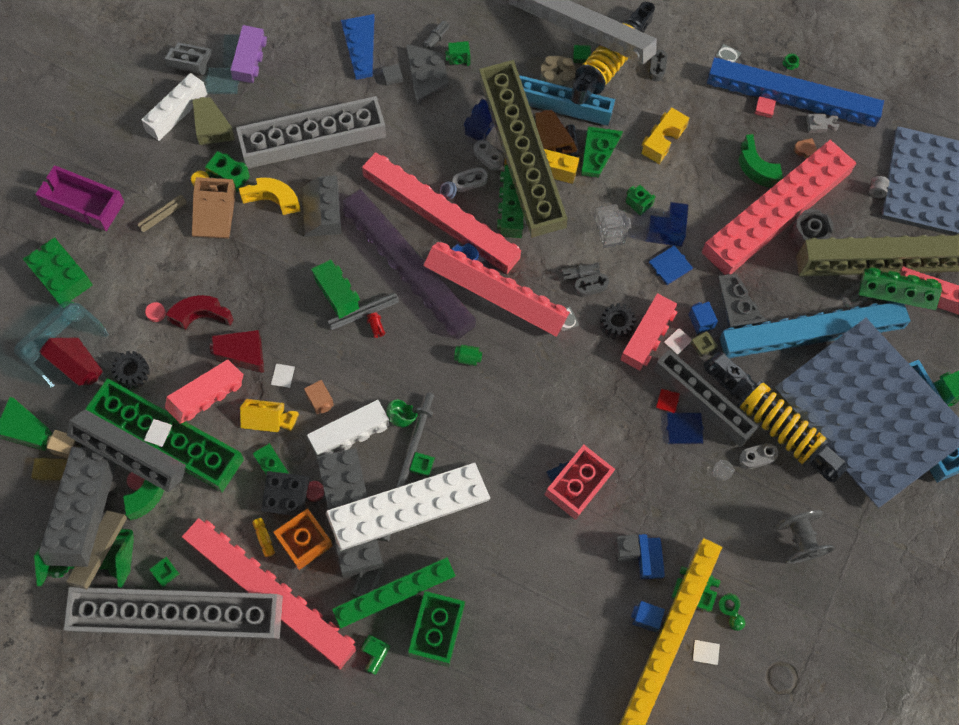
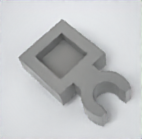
M808 114L806 118L808 133H826L827 129L836 131L839 128V124H833L832 122H836L838 116L826 118L825 114Z

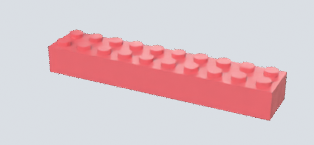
M829 140L705 243L701 253L724 275L732 274L793 223L803 211L812 207L850 175L856 162L833 141Z

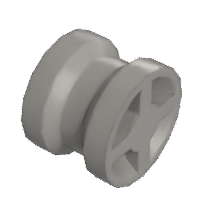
M883 176L873 177L869 194L876 198L885 197L890 183L888 178Z

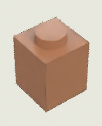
M322 380L304 388L305 394L316 414L325 413L334 406L333 399Z

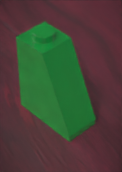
M9 397L0 418V439L45 451L48 438L52 435V432L15 398Z

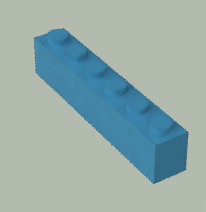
M519 75L529 106L553 110L559 114L609 126L615 99L591 94L584 104L578 105L571 101L572 88Z

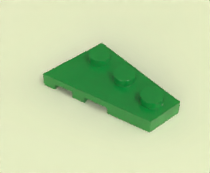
M588 126L581 175L600 177L623 131Z

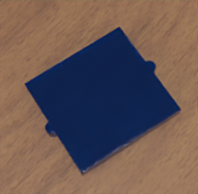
M667 413L668 426L666 430L668 431L669 444H703L704 426H702L701 413Z

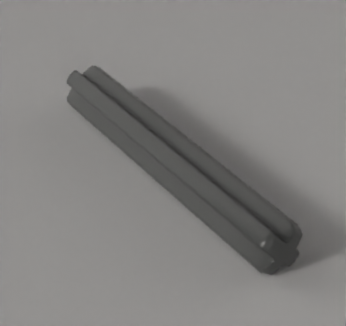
M391 293L369 302L341 319L338 316L329 319L328 325L331 330L351 323L398 303V296L396 293Z

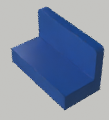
M647 534L639 535L640 556L638 563L640 579L664 578L661 539L648 538Z

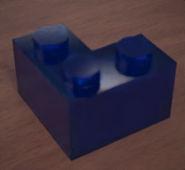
M670 202L666 217L651 215L647 225L646 242L682 247L686 237L689 204Z

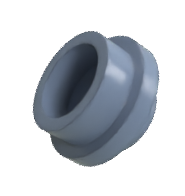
M448 181L441 185L440 194L447 200L454 198L456 195L457 187L455 183Z

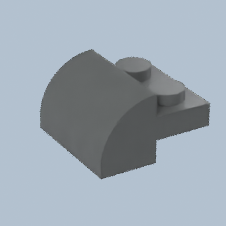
M178 42L175 48H170L165 58V63L171 69L204 75L207 71L206 65L212 52L210 48Z

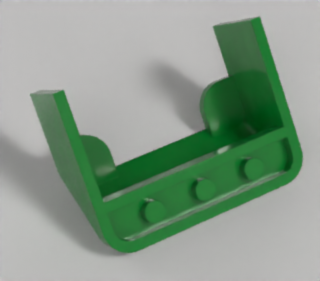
M130 529L120 530L99 569H109V575L117 579L118 587L123 586L131 570L134 534ZM40 548L34 555L37 586H42L48 576L60 578L69 569H74L75 567L46 565L39 554Z

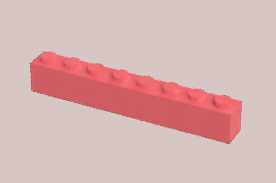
M437 242L432 246L423 265L556 337L570 313L564 306L553 304L547 297L536 295L530 288L521 287L516 284L515 280L501 276L498 271L484 267L481 262L467 258L464 253L450 249L449 245L442 242Z

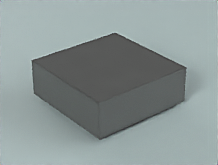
M399 64L382 68L386 85L403 82Z

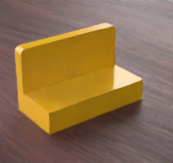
M246 399L240 407L241 428L279 432L280 416L284 411V403Z

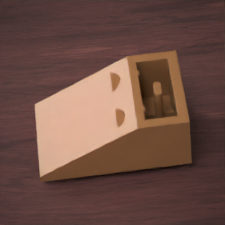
M196 177L193 193L192 237L229 239L236 195L233 179Z

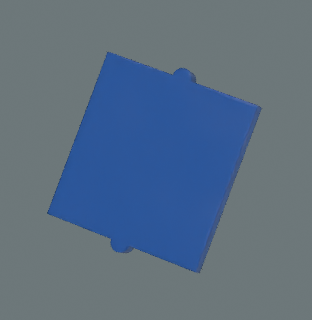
M675 246L649 261L651 267L656 271V275L660 276L666 285H669L693 269L685 259V255H682Z

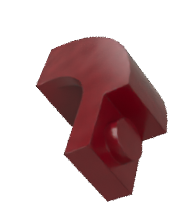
M206 295L185 298L173 305L165 314L169 323L184 330L187 329L191 322L202 317L215 319L228 326H231L234 321L231 311L221 306L218 298Z

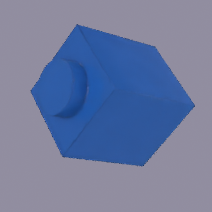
M710 302L694 304L688 314L697 334L714 329L718 322Z
M641 601L638 606L633 608L631 618H634L632 625L656 633L660 629L665 609Z

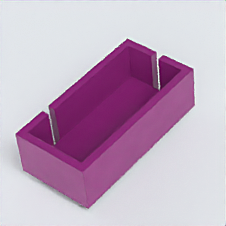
M55 165L46 177L48 183L44 181L35 194L42 206L86 224L91 223L92 226L106 232L124 204L120 191Z

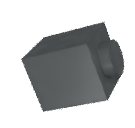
M617 536L614 541L617 562L637 560L640 556L638 536Z

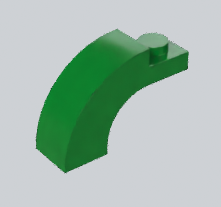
M753 134L746 135L744 141L741 142V154L738 159L740 167L746 176L755 183L772 188L783 179L781 165L768 163L761 159L756 151Z
M144 480V483L136 492L123 496L126 516L130 520H135L146 515L158 504L164 490Z

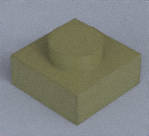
M707 331L690 342L700 357L707 355L718 347Z

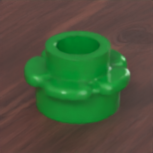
M788 54L784 57L782 64L788 70H794V68L799 67V57L795 54Z

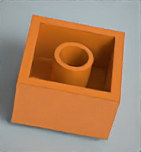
M308 508L274 531L277 540L299 570L333 547L330 538Z

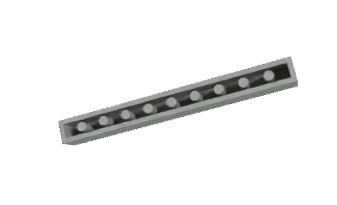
M509 0V4L641 64H644L656 54V38L570 0Z

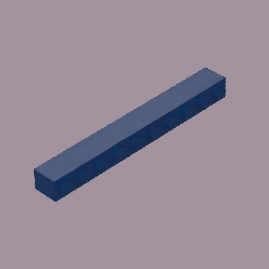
M716 57L713 59L706 83L714 87H721L749 96L775 100L780 104L794 106L799 109H806L829 116H838V118L872 127H876L881 119L884 100Z

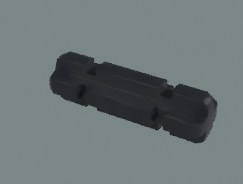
M568 124L566 125V130L577 147L575 125ZM578 147L576 152L568 153V155L577 157Z

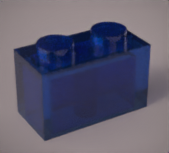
M481 99L479 104H475L472 115L467 117L464 122L465 135L478 141L486 140L494 127L487 101Z

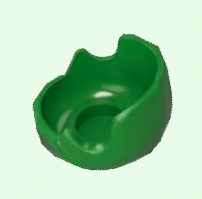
M399 399L391 401L386 410L389 421L394 426L401 428L412 424L418 415L413 413L412 405H407Z

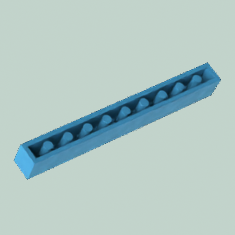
M889 301L883 305L876 303L865 308L858 306L847 311L840 309L828 314L822 312L810 317L803 315L792 320L785 318L774 323L767 321L756 326L749 324L738 329L733 327L727 328L722 332L719 339L723 353L728 358L835 341L864 318H867L880 333L904 329L911 320L905 304Z

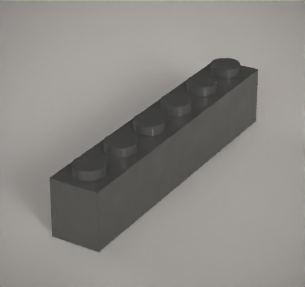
M670 349L657 361L653 371L737 445L742 447L757 430L758 426Z
M83 410L69 420L68 437L161 489L169 492L182 481L186 467L185 464L93 413Z

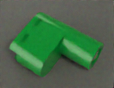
M368 635L360 651L371 656L365 670L376 675L391 646L371 635Z

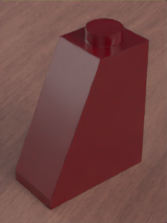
M259 330L212 336L213 343H210L211 355L214 354L217 361L224 362L229 360L234 366L260 373L264 372L262 341Z
M49 338L39 351L42 356L77 385H93L103 372L79 338Z

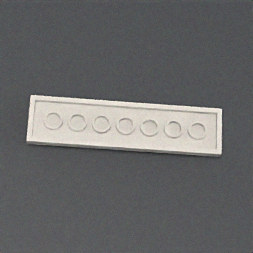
M472 463L327 510L326 515L339 550L342 551L490 500V496L476 463Z

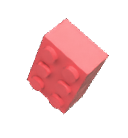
M583 445L548 487L544 495L576 520L615 469L587 446Z

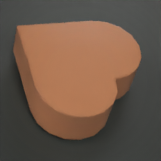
M813 138L799 141L794 147V152L797 155L804 156L806 159L817 151Z

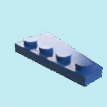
M374 14L341 20L356 80L373 77Z

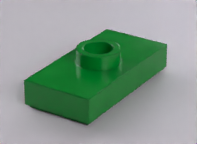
M270 443L253 453L266 476L267 471L288 473Z

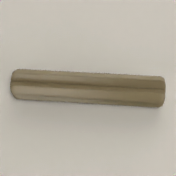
M178 195L138 222V228L142 232L147 231L187 203L186 199L182 195Z

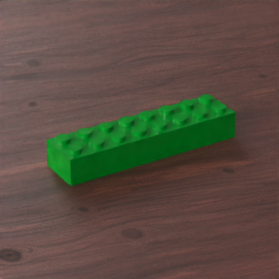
M108 378L85 409L185 464L184 472L222 493L244 461L241 452L187 422L180 424L166 410ZM154 419L172 425L163 446L144 441Z

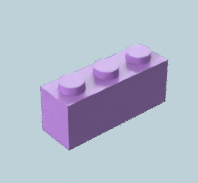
M242 26L231 67L232 79L253 83L254 78L258 77V63L263 58L262 47H265L267 42L263 29Z

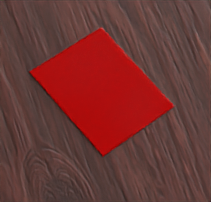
M661 389L656 408L675 413L680 394Z

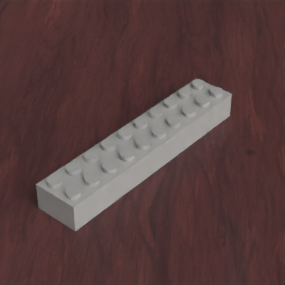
M69 587L64 631L280 639L283 596L261 593L88 588L86 590Z

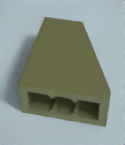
M211 97L192 99L196 136L199 145L235 140L231 125Z

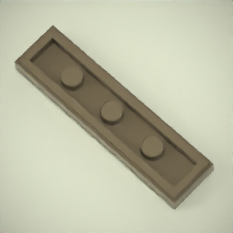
M111 511L106 512L99 524L88 567H74L66 581L70 586L88 589L127 519L124 514Z

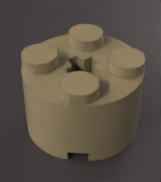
M548 56L541 66L540 81L573 88L576 72L573 60L563 56Z

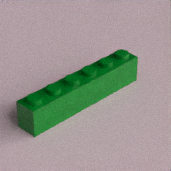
M447 557L332 610L341 629L447 581L456 575Z

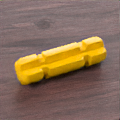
M257 518L253 520L252 524L256 530L260 546L263 547L264 556L270 557L274 555L275 551L271 545L272 543L263 519Z

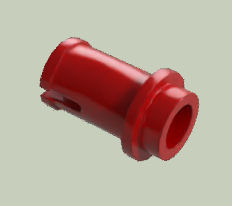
M377 312L369 314L366 321L370 324L374 338H378V334L379 337L384 336L385 331L380 321L381 316Z

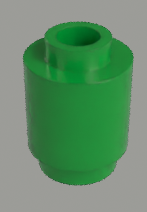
M462 344L461 346L456 345L454 361H458L460 364L477 366V363H481L483 352L479 351V347Z

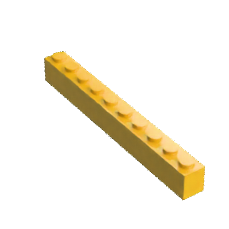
M705 538L699 542L619 725H646L722 550V546Z

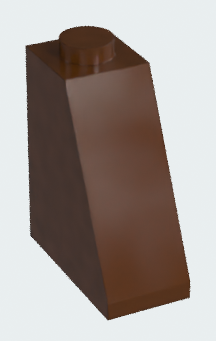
M543 110L535 113L536 127L544 149L562 154L577 151L572 137L553 110Z

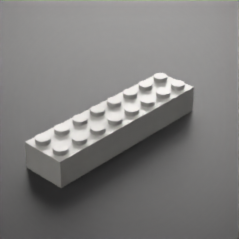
M377 96L236 127L244 161L248 169L386 137L385 123Z

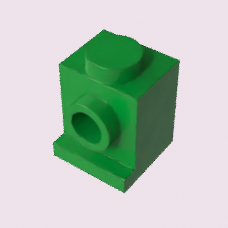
M469 41L448 43V50H445V59L449 61V65L467 63V66H470Z
M641 185L637 187L632 186L626 193L625 202L641 216L653 206L656 196L654 194L651 195Z

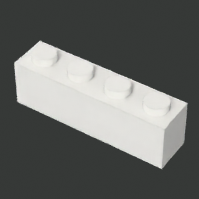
M190 73L141 119L145 131L160 141L193 109L192 99H198L207 95L204 82Z
M376 400L307 434L317 457L340 450H347L352 444L358 441L363 442L376 432L381 433L390 426L389 419L379 400Z

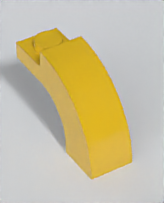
M256 178L257 185H247L239 188L243 203L271 200L280 206L283 215L301 211L294 191L287 184L279 180Z

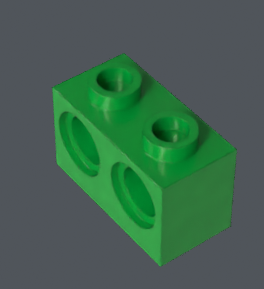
M218 151L205 166L210 178L233 179L237 193L239 188H242L250 178L248 167L243 162H237L228 154H222Z

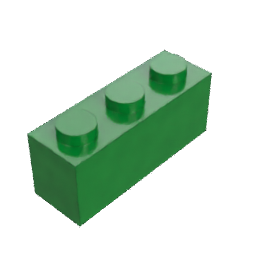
M330 259L311 269L315 282L339 319L359 309L358 301H360V298L355 290L352 291L350 289L351 284L347 277L343 278L342 270L338 264L335 265Z

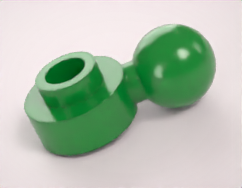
M732 593L724 594L719 601V608L725 615H730L729 626L731 629L740 631L745 627L744 617L737 613L740 608V599ZM731 600L734 605L728 606L726 601Z

